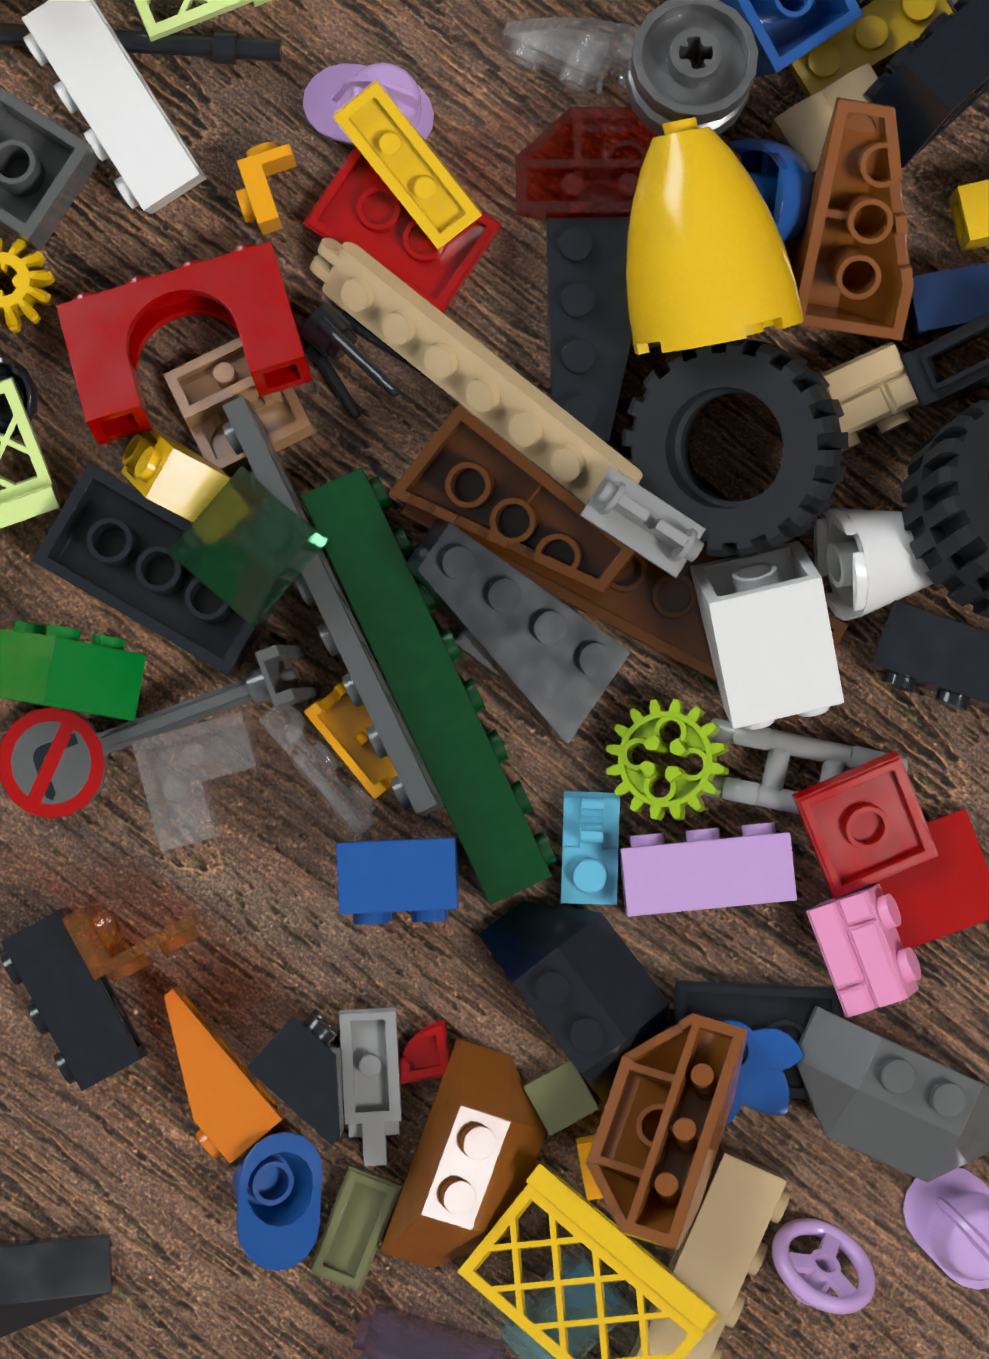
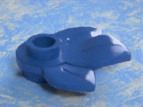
M738 1020L721 1021L748 1030L735 1098L727 1124L735 1118L743 1103L763 1113L785 1115L789 1104V1087L782 1070L792 1067L804 1057L799 1045L789 1034L780 1029L763 1028L752 1030L748 1025Z

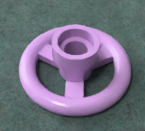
M813 1218L791 1220L776 1232L772 1243L774 1265L780 1278L797 1300L832 1314L855 1313L870 1302L875 1291V1274L872 1264L861 1246L846 1232L828 1222ZM801 1235H812L822 1238L819 1249L814 1250L811 1254L789 1252V1245L795 1237ZM838 1249L850 1259L857 1272V1289L841 1272L840 1263L836 1258ZM834 1291L839 1297L831 1296Z

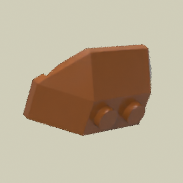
M692 1013L680 1020L679 1024L657 1034L622 1056L586 1161L587 1167L622 1234L675 1251L680 1247L699 1210L731 1112L748 1035L747 1029Z
M460 1038L456 1039L380 1249L383 1254L435 1268L473 1252L527 1186L526 1180L533 1172L547 1130L523 1088L525 1084L511 1057L506 1053ZM510 1230L503 1238H506L510 1235Z

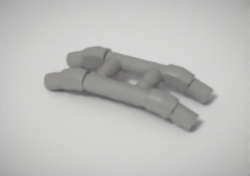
M713 718L711 722L717 723L721 729L712 740L766 750L768 754L762 784L715 775L712 782L718 786L721 793L719 796L706 792L703 795L799 815L792 798V794L798 791L783 789L790 756L823 762L820 783L843 773L845 767L853 769L888 753L767 727L757 730H748L742 727L733 729L730 721ZM901 757L907 771L908 761L906 758Z

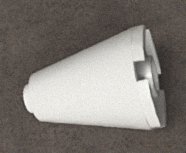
M833 508L823 512L827 518L816 521L813 540L815 567L821 577L828 576L833 592L825 594L827 605L837 618L843 621L857 619L933 584L925 574L929 571V568L922 557L916 560L909 543L914 538L911 531H905L902 512Z

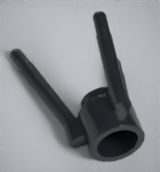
M327 302L309 316L299 330V334L310 344L306 348L305 353L318 365L350 417L358 419L360 417V410L328 360V356L337 361L346 354L392 397L398 396L400 390L384 372L354 345L358 337L353 332L400 362L407 364L420 373L421 371L346 311L341 313L332 303Z

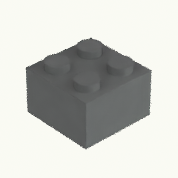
M0 87V227L16 238L24 240L27 245L36 251L41 252L99 164L100 159L90 144Z

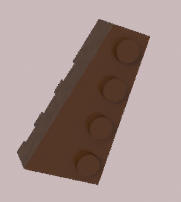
M459 404L388 493L390 496L431 513L447 522H451L600 592H606L636 554L635 551L581 517L580 514L586 506L584 502Z

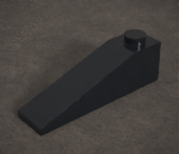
M110 1234L0 1241V1338L113 1291Z

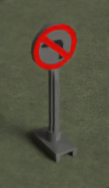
M273 645L257 651L255 655L260 668L247 672L245 679L103 732H98L90 721L75 711L55 707L32 710L16 720L2 739L0 747V781L10 799L27 813L48 819L73 815L90 805L102 789L108 768L107 757L113 752L251 701L258 705L272 700L273 706L276 707L301 705L320 698L317 687L299 688L297 678H299L298 670L291 665L290 661L305 656L302 645Z

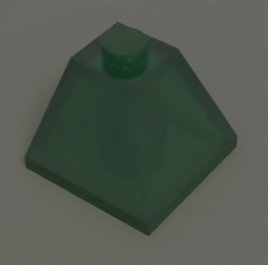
M241 466L168 553L251 626L255 627L326 544L328 539L245 467Z

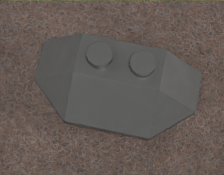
M815 1006L798 1043L804 1057L795 1065L801 1075L823 1134L826 1137L927 1183L989 1153L988 1085Z

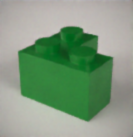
M14 621L13 631L0 629V698L135 721L146 655L125 651L126 640L93 634L91 643L80 641L81 630L55 625L44 626L23 621Z

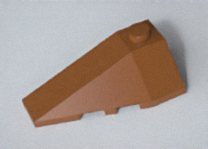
M840 97L836 98L812 185L807 221L801 235L798 236L791 264L804 321L797 325L902 341L914 282L912 267L909 262L907 216L904 213L901 187V159L896 112L893 106Z

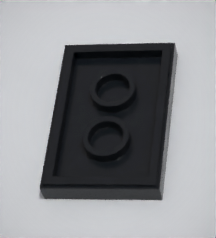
M675 980L673 1026L694 1013L718 1021L738 1020L748 1025L752 1030L763 1028L780 1029L789 1034L798 1044L815 1006L842 1018L843 1009L833 986ZM796 1065L782 1070L789 1087V1099H809Z

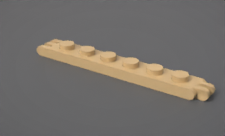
M332 238L322 239L318 247L320 255H316L313 258L310 270L325 282L322 287L323 293L587 505L609 467H613L639 484L643 474L636 466L362 248L352 242L340 244Z

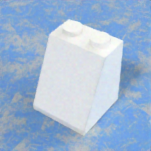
M799 541L788 543L772 550L744 556L737 555L690 566L723 708L733 729L741 727L748 730L762 729L773 724L775 719L796 714L803 717L817 716L828 711L830 706L844 703L822 577Z

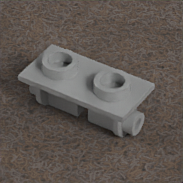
M609 467L580 514L581 517L674 578L678 576L687 560L693 562L704 546V543L700 541L701 536L706 530L704 527L613 467Z

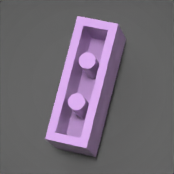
M775 822L741 825L742 836L720 838L719 828L687 830V842L664 844L663 833L630 836L631 847L619 848L625 915L630 917L797 900L790 832L776 833Z

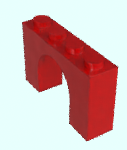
M271 241L259 245H242L223 256L206 261L192 260L182 264L173 271L153 277H135L123 286L99 293H82L69 302L56 305L85 420L98 445L152 430L138 376L139 358L149 338L162 326L179 318L208 316L221 320L232 327L240 336L248 368L259 397L313 381L281 269Z

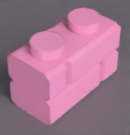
M879 883L859 889L836 900L833 898L821 902L806 911L846 1018L909 998L919 989L916 982L921 979L919 961L910 947L903 948L896 927L901 925L899 908L891 894H883Z

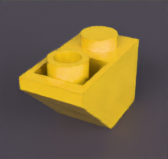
M152 427V430L143 432L142 435H135L127 445L122 458V463L125 466L121 473L145 498L203 528L231 481V478L218 466Z

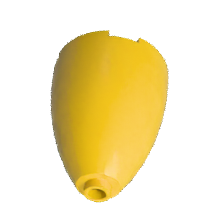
M696 117L663 123L664 135L652 138L640 170L632 202L628 230L626 263L627 298L635 354L649 353V349L660 345L662 353L710 346L747 338L746 336L763 332L764 328L773 325L775 330L802 323L804 318L796 281L782 237L766 202L749 173L734 152L710 126L698 128Z

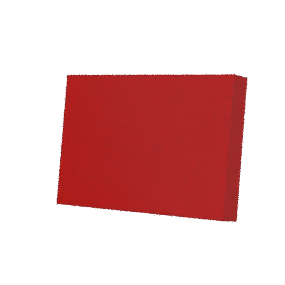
M354 146L302 223L303 228L321 240L323 238H332L340 244L352 242L358 245L443 314L502 228L500 222L482 211L481 217L440 249H437L356 146Z

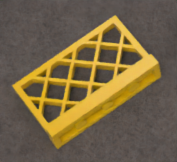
M540 1163L527 1178V1186L457 1271L556 1359H576L569 1352L567 1328L599 1325L601 1358L610 1359L607 1324L639 1321L642 1356L616 1359H686L705 1334L710 1333L723 1317L722 1313L631 1236L622 1234L617 1224L591 1202L587 1201L584 1196L551 1168ZM533 1201L549 1214L551 1239L520 1242L518 1219ZM558 1223L574 1237L560 1238ZM510 1230L511 1243L499 1244ZM583 1243L592 1251L594 1276L563 1279L560 1246ZM551 1247L554 1280L524 1283L521 1249ZM512 1250L514 1284L492 1286L476 1272L491 1252ZM602 1261L618 1274L603 1275ZM627 1281L636 1289L638 1314L607 1317L604 1283ZM595 1284L598 1318L567 1321L564 1287ZM555 1288L558 1322L536 1324L526 1315L524 1290ZM515 1291L516 1306L502 1293ZM645 1297L662 1312L647 1313ZM670 1318L688 1333L673 1353L651 1355L647 1320ZM558 1329L560 1344L544 1330Z

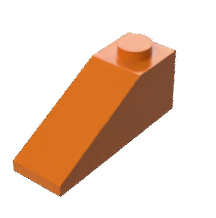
M177 986L164 996L193 1121L200 1128L195 1133V1136L214 1159L217 1160L223 1155L231 1164L278 1124L287 1113L255 1075L246 1068L247 1066L181 987Z

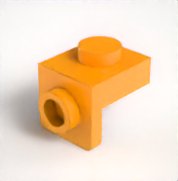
M272 141L250 148L246 152V158L237 160L245 188L235 192L245 222L257 220L262 235L283 229L266 177L297 166L290 144L279 146L277 142Z

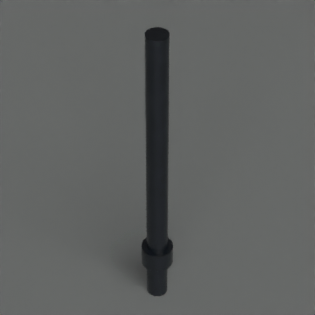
M0 23V45L27 47L23 37L30 33L29 29L25 24ZM113 29L127 53L213 58L214 64L237 65L238 59L281 62L282 58L281 39L239 37L238 31L215 30L214 35L173 33L151 42L146 31Z

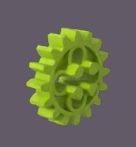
M656 699L650 700L649 715H645L640 710L633 708L629 712L634 724L630 728L616 724L614 730L623 739L620 745H607L606 751L618 756V764L610 766L606 769L607 775L621 777L623 780L614 790L617 796L634 795L630 805L632 811L640 813L649 804L651 819L662 821L666 808H669L675 820H684L686 805L689 804L694 810L702 812L706 808L701 796L705 792L719 796L721 790L712 781L715 775H728L729 769L717 763V756L725 754L729 751V748L724 743H713L712 738L717 735L721 728L714 722L702 726L701 722L705 711L695 706L685 716V706L681 700L673 699L669 711H665L661 701ZM678 723L681 728V735L669 743L664 736V731L669 724ZM644 745L647 750L658 754H667L670 749L671 753L685 759H691L695 755H699L703 760V768L698 774L691 775L686 769L668 766L665 770L663 766L650 761H643L636 765L632 759V753L636 747ZM665 776L670 783L671 789L665 797L659 798L654 792V785L656 781H660Z

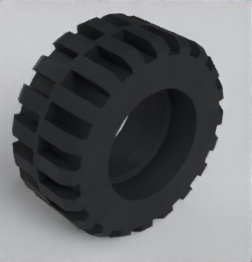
M747 339L677 351L666 358L667 366L662 370L653 369L642 382L647 388L643 397H633L627 413L635 416L632 429H623L621 446H630V462L643 474L638 485L706 529L700 541L704 543L702 550L707 551V555L719 557L731 555L744 556L772 550L788 544L789 540L805 534L816 525L814 519L820 513L827 512L836 498L832 494L836 483L843 482L847 466L841 464L842 449H849L848 432H841L839 418L844 416L842 407L838 399H831L826 390L830 384L820 372H814L806 366L807 360L795 352L780 349L776 344ZM732 393L749 395L765 403L777 419L783 438V458L775 480L763 493L744 501L725 500L710 493L696 476L689 454L691 429L698 414L711 400Z
M980 400L934 433L922 444V449L913 455L907 467L909 477L903 481L901 498L902 502L908 503V507L902 511L905 531H911L914 538L909 545L916 560L922 557L929 568V571L925 573L935 586L939 584L945 586L949 590L947 597L958 605L964 607L969 603L974 606L973 613L989 618V400Z

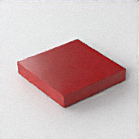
M892 751L792 794L830 894L835 900L939 856L902 758L896 751Z
M966 808L926 822L939 856L872 884L879 883L883 894H891L897 903L901 915V925L896 927L903 948H914L989 920V870Z

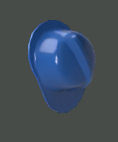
M281 1132L267 1136L255 1144L252 1150L243 1156L237 1164L234 1173L233 1190L237 1199L236 1225L238 1240L246 1256L261 1268L275 1271L292 1268L308 1256L317 1240L320 1225L323 1177L322 1160L315 1145L302 1135Z

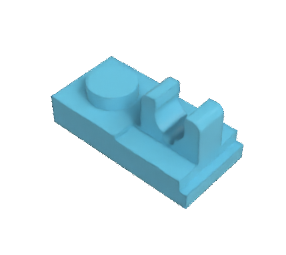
M564 791L560 903L617 905L620 797L615 793Z

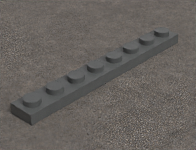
M240 396L222 405L229 419V422L222 425L225 436L236 455L245 453L253 472L246 475L251 491L260 505L269 503L277 522L269 525L272 535L284 555L292 552L301 571L293 575L297 588L308 606L316 602L325 623L317 626L319 634L331 656L340 653L349 672L342 676L345 689L356 707L364 704L373 722V725L366 728L370 742L380 758L389 756L398 775L391 778L390 782L400 804L405 810L413 807L416 815L422 816L444 807L445 805L255 406L244 396Z

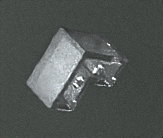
M243 712L131 742L161 852L172 851L223 837L208 783L262 768L248 714Z

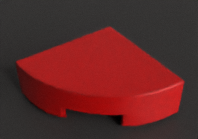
M445 1019L431 1022L422 1027L407 1042L399 1061L400 1084L443 1077L450 1059Z

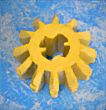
M0 237V278L7 275L16 287L13 293L6 295L0 287V327L5 319L8 328L13 333L21 331L22 326L20 316L25 314L34 324L41 320L39 313L33 306L35 303L44 306L52 304L53 297L40 288L54 283L55 278L51 271L40 270L46 261V258L40 251L31 252L27 255L28 245L19 238L12 243L8 251L5 242Z

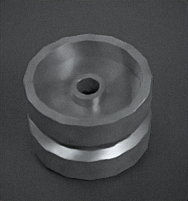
M667 0L650 12L635 35L626 84L632 110L647 129L663 136V123L693 117L697 119L698 128L710 126L717 135H720L732 126L747 102L750 88L756 75L758 48L751 27L737 10L719 0Z

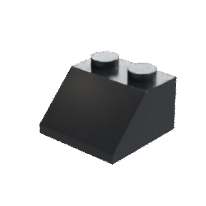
M300 1008L246 1068L333 1146L341 1137L346 1127L341 1043L335 1039L340 1030L319 1010L314 1009L308 1014Z

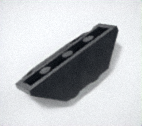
M522 901L478 935L579 1073L606 1105L622 1056L666 1030L670 1003L602 912Z

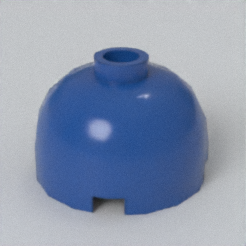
M764 138L735 140L729 146L735 147L732 151L753 179L771 212L784 246H786L801 235L807 221L814 182L811 167L794 148L781 142Z

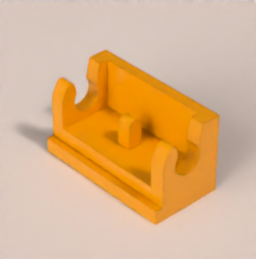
M342 681L334 687V690L321 701L312 704L304 713L374 800H378L393 788L390 779L398 775L389 756L380 758L373 748L366 732V728L373 725V722L364 704L359 707L353 704Z

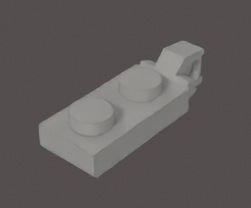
M396 1007L340 1010L345 1124H348L349 1137L363 1138L364 1166L387 1165V1135H400V1121H402Z

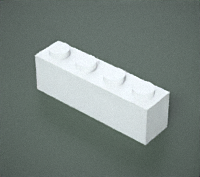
M48 0L22 17L23 22L30 31L28 35L23 37L27 47L41 66L49 62L61 80L53 85L58 96L71 114L78 110L81 111L91 129L84 133L85 138L102 162L109 157L121 175L114 180V183L132 209L140 205L143 211L153 214L207 179L95 0Z

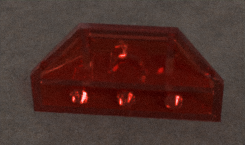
M570 107L516 156V215L544 222L548 218L631 216L632 202L642 164L652 138L660 135L647 129L633 112L632 107ZM729 146V148L734 152L736 157L741 162V155H739L735 150H733Z

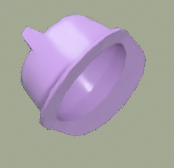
M341 63L326 67L311 79L304 90L303 109L308 122L320 134L352 145L354 143L332 117L333 113L375 79L380 81L425 140L433 128L434 112L429 97L417 85L416 81L406 70L394 64L378 63L365 66Z
M959 1167L928 1183L915 1178L906 1191L903 1205L906 1227L914 1240L947 1276L961 1286L977 1290L989 1288V1188L968 1170Z

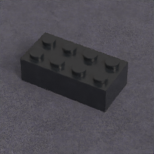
M90 463L32 559L33 562L233 678L290 583L284 575L189 520L145 498L139 491Z

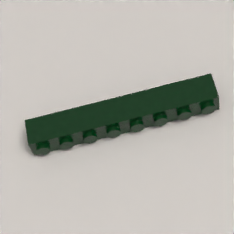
M361 467L302 494L301 497L490 905L552 877L547 865L557 860L543 831L532 834L524 817V814L533 810L520 780L509 784L500 763L510 759L497 730L494 729L485 733L477 716V712L486 709L480 693L472 678L464 682L461 681L453 664L454 661L463 658L449 627L438 631L432 619L430 611L438 608L439 605L423 586L414 580L411 572L405 567L406 561L414 551L402 526L391 530L383 510L392 507V504L379 476L368 480Z

